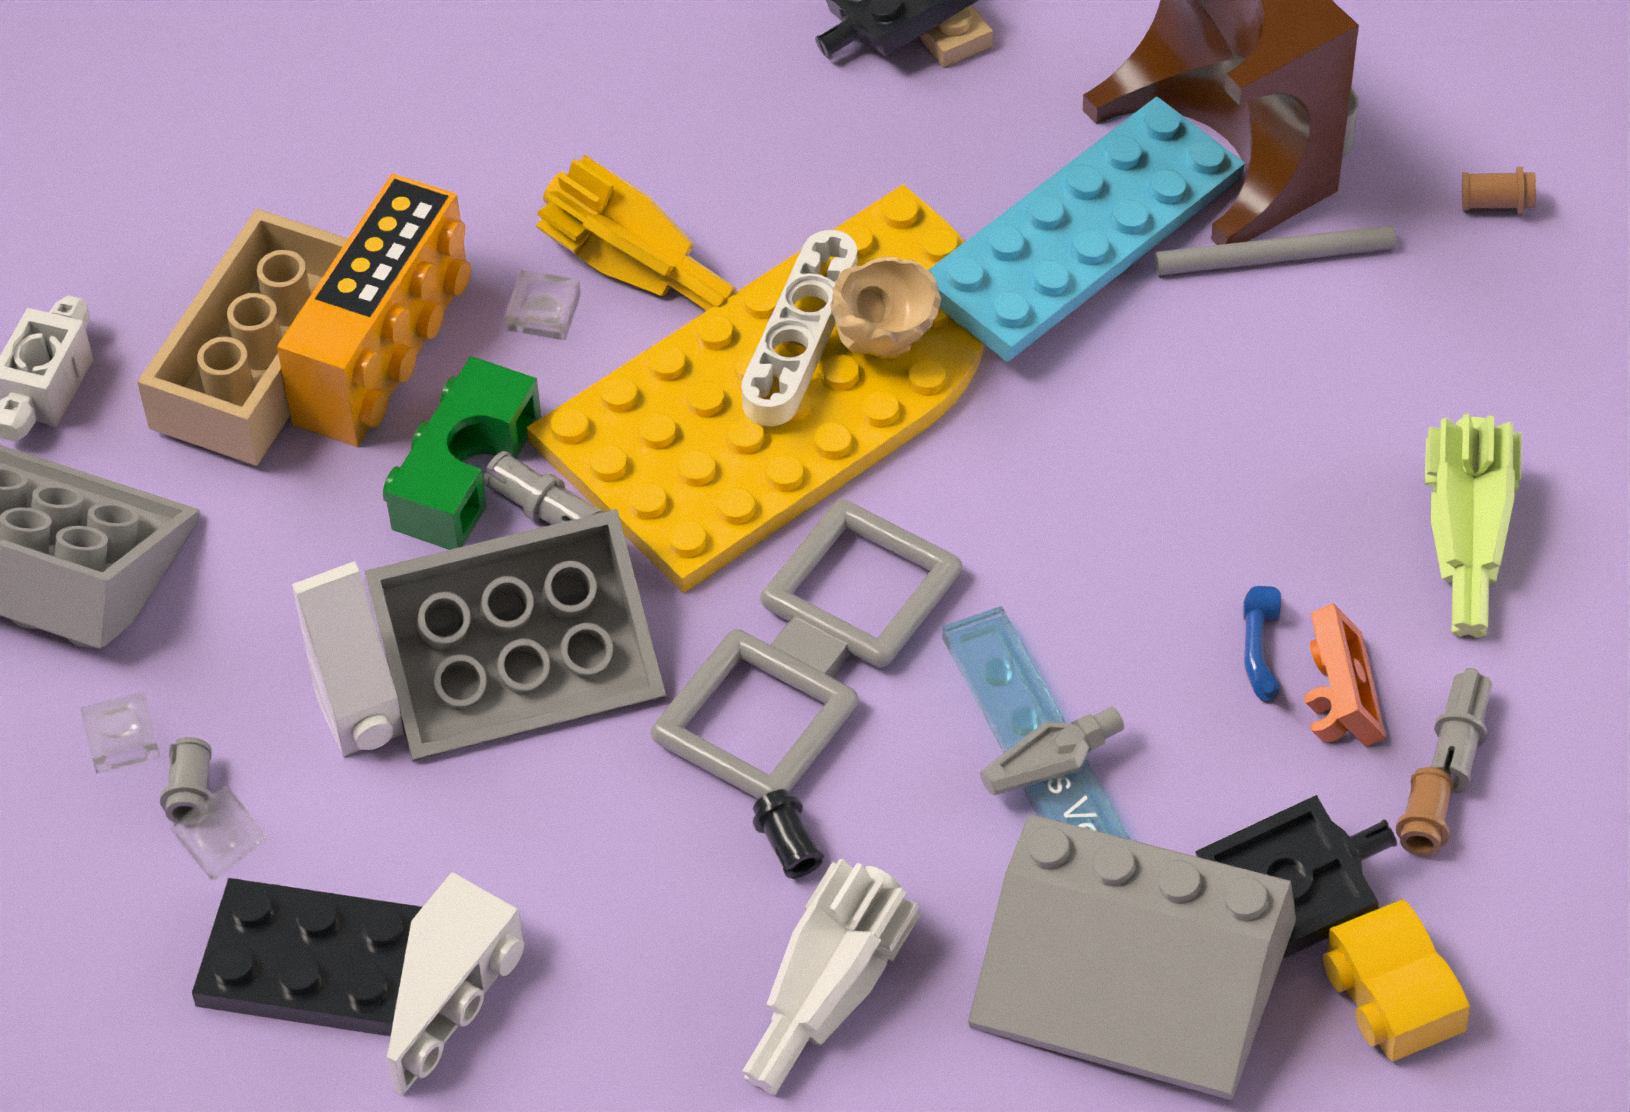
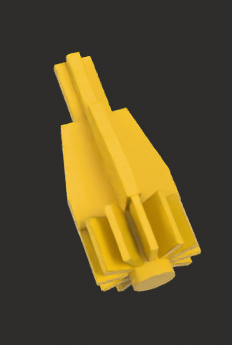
M583 155L580 162L574 159L568 174L561 171L548 184L543 195V201L547 205L538 211L537 216L541 220L537 223L536 228L599 272L661 296L666 295L670 287H672L706 311L714 306L719 307L736 291L737 288L689 256L695 244L649 195L628 181L623 180L589 156Z

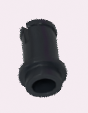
M779 789L765 794L756 801L753 806L755 814L753 826L759 833L766 834L783 866L785 876L791 879L800 878L816 870L823 863L824 854L816 845L800 815L803 811V804L800 799L790 796L787 790Z

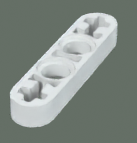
M839 230L819 231L811 235L804 243L746 370L741 386L742 407L745 415L758 425L770 427L782 425L792 419L798 410L836 324L830 306L833 287L839 274L844 269L858 266L856 243L844 232ZM830 256L835 257L827 270V278L822 276L821 263H826ZM809 296L818 297L827 303L824 308L816 312L801 311L794 304L801 298ZM787 341L799 342L807 348L803 354L792 358L783 357L774 351L777 345ZM773 376L779 378L780 393H774L770 400L760 398L766 397L769 394L773 385Z

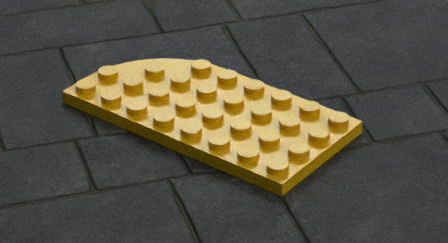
M904 184L833 229L848 234L855 241L858 266H863L872 259L892 256L902 260H914L923 268L929 270L964 243L959 234L939 214ZM800 250L729 296L719 307L714 306L529 425L527 427L528 441L594 507L600 508L604 512L617 509L624 536L684 594L939 420L958 401L969 386L978 369L985 344L940 308L930 329L917 342L911 344L910 351L896 357H879L866 353H854L841 342L835 324L798 410L792 419L782 425L772 427L761 426L752 422L745 415L742 407V380L801 252ZM830 256L826 263H821L822 276L827 278V270L835 257ZM809 296L801 298L794 306L804 312H816L824 308L827 303L818 297ZM787 341L777 345L774 351L783 357L792 358L803 354L807 348L799 342ZM773 376V385L769 394L766 397L760 398L770 400L774 393H780L779 378Z

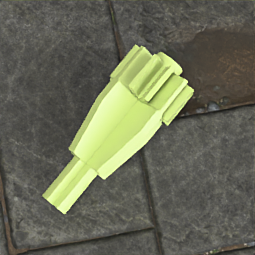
M1463 414V418L1456 423L1447 418L1441 419V429L1429 427L1428 438H1426L1425 485H1434V490L1431 492V525L1441 578L1449 583L1453 582L1451 633L1458 637L1469 634L1475 638H1480L1486 635L1489 614V584L1497 581L1514 503V491L1519 489V480H1521V432L1513 433V424L1511 422L1494 427V416L1490 415L1482 418Z

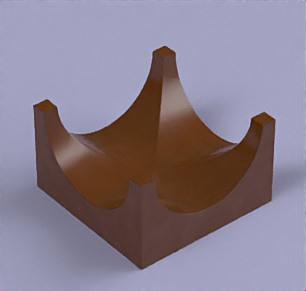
M1160 0L1155 18L1141 43L1111 76L1092 90L1083 94L1082 111L1095 124H1098L1116 116L1135 113L1155 97H1158L1182 116L1201 122L1221 134L1235 148L1241 160L1246 163L1245 170L1247 176L1234 204L1221 218L1212 223L1211 240L1216 245L1247 242L1338 192L1359 24L1333 0Z

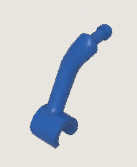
M1254 586L1247 592L1243 602V620H1246L1244 666L1256 696L1264 701H1273L1277 697L1280 688L1264 656V621L1280 620L1281 592L1272 586Z

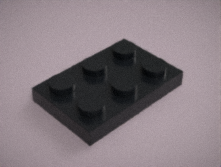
M228 878L192 990L195 1006L391 1037L411 921L422 909V906Z

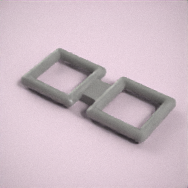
M848 500L836 501L761 593L760 601L762 606L788 620V624L771 645L742 630L730 631L651 728L653 741L758 799L774 790L784 789L790 792L858 705L859 699L856 691L835 680L833 677L852 654L876 667L888 666L961 574L963 565L960 558ZM846 528L930 571L878 638L793 594ZM740 659L825 703L770 775L684 729Z

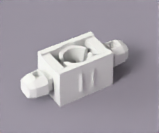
M67 295L57 301L50 312L28 307L0 355L1 438L18 441L29 433L36 421L48 424V426L57 428L94 360L86 333V328L90 321L87 303L82 298Z

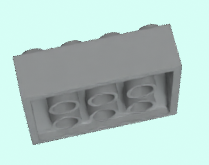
M0 445V616L12 619L20 627L39 628L66 637L71 643L80 647L102 649L133 624L199 521L200 509Z
M617 509L365 570L364 583L398 697L403 729L412 761L666 697Z
M1028 814L1005 873L968 1020L969 1027L1233 1100L1296 922L1291 881Z

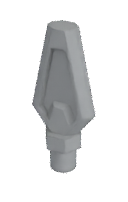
M1110 707L1094 716L1090 713L1071 723L1045 721L980 771L983 785L991 795L995 796L1078 772L1089 751L1105 744V739L1124 730L1123 719L1115 707Z

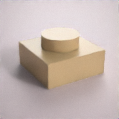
M972 5L918 37L943 68L993 47V30Z

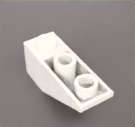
M453 872L450 873L411 921L387 1054L394 1091L402 1096L418 1077L425 1078L433 1071L441 1058L446 1041L459 1025L465 1027L473 1021L483 1004L486 991L499 975L506 976L516 967L524 950L519 910Z

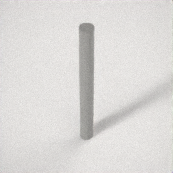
M1388 225L1155 252L1154 255L1157 276L1389 250L1395 249L1396 237L1394 227Z

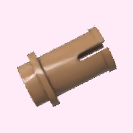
M1523 166L1516 167V173L1469 174V172H1462V210L1516 208L1517 214H1523L1524 208H1535L1536 206L1535 172H1524Z
M1424 767L1417 769L1416 773L1411 776V789L1406 813L1399 817L1395 828L1396 834L1400 838V844L1407 852L1418 856H1431L1436 854L1440 847L1445 845L1449 839V826L1445 820L1450 795L1454 789V780L1444 770Z

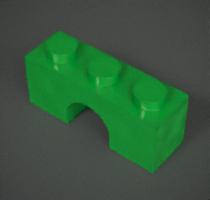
M472 356L468 358L458 376L450 377L445 383L440 397V405L429 422L423 421L418 426L412 440L411 451L401 467L395 466L392 468L385 480L383 500L387 502L391 530L448 550L463 547L487 508L481 468L463 463V461L480 454L497 455L502 451L512 454L515 459L518 457L528 440L527 427L542 417L537 378Z

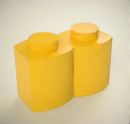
M1404 899L1330 928L1328 952L1323 954L1326 974L1336 991L1342 992L1346 990L1351 999L1359 1006L1355 1009L1356 1021L1362 1036L1370 1046L1379 1045L1385 1055L1393 1062L1466 1032L1470 1010L1466 995L1448 964L1436 952L1421 920Z

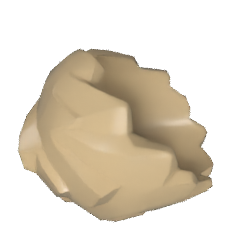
M889 256L872 259L863 266L844 269L839 274L833 287L830 306L832 316L836 320L840 340L849 350L854 353H866L879 357H896L910 351L911 344L917 342L930 329L933 320L938 314L941 296L937 281L932 272L923 268L914 260H902Z

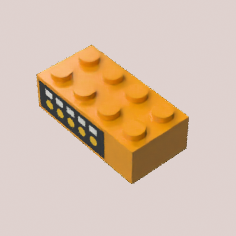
M391 173L277 345L292 425L358 447L371 426L377 427L381 423L388 407V399L399 382L404 383L409 379L415 366L416 355L427 338L433 339L437 335L443 321L444 311L454 295L460 296L465 291L470 279L471 265L466 261L464 247L466 227L460 218L458 196L456 193Z

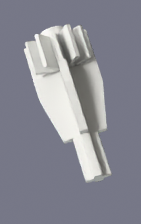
M839 859L837 864L832 862L806 904V911L792 933L766 1006L774 1011L771 1018L772 1022L742 1070V1073L745 1074L744 1079L751 1085L761 1087L768 1094L776 1095L808 1040L815 1045H822L872 991L887 966L886 962L888 959L894 960L921 914L916 912L919 908L917 903L903 898L906 891L901 888L898 881L891 875L873 866H866L864 868L859 863H856L853 868L843 859Z

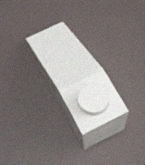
M356 562L345 564L292 584L316 700L342 756L346 757L361 750L379 748L390 739L404 735L398 697Z

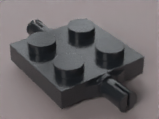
M826 0L830 12L842 22L823 34L817 35L815 41L822 54L826 55V58H829L832 54L853 41L872 45L884 56H888L978 0Z
M1315 795L1195 851L1196 857L1291 881L1296 922L1283 956L1284 959L1329 938L1330 928L1379 909L1378 900L1363 876L1362 860L1392 846H1397V840L1385 819L1349 836L1345 830L1330 819L1318 796Z

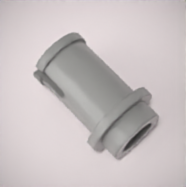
M184 737L177 739L176 745L173 743L170 745L168 786L161 792L160 805L165 811L166 817L171 822L179 825L198 824L204 820L205 815L212 809L213 795L207 789L212 748L210 744L202 739Z

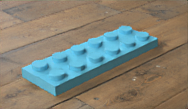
M1155 97L931 267L928 271L933 273L941 296L939 308L1006 362H1009L1238 182L1242 177L1246 163L1160 98Z

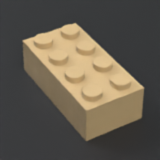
M256 208L137 381L148 428L258 466L290 417L277 345L348 238Z

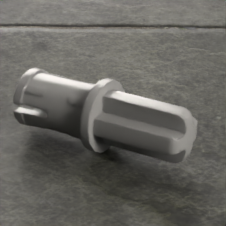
M1467 668L1464 673L1454 676L1445 713L1436 719L1434 728L1439 738L1430 767L1444 770L1450 776L1451 773L1456 775L1454 793H1460L1469 788L1470 774L1477 747L1486 741L1488 732L1483 721L1492 689V682L1489 677L1479 674L1478 669Z

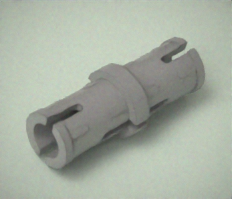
M506 451L498 453L487 466L488 469L499 475L495 477L490 473H484L483 483L486 487L496 490L522 506L525 516L536 523L546 521L553 525L604 512L602 509L592 506L566 490L562 479L553 474L541 475L515 459L512 454Z

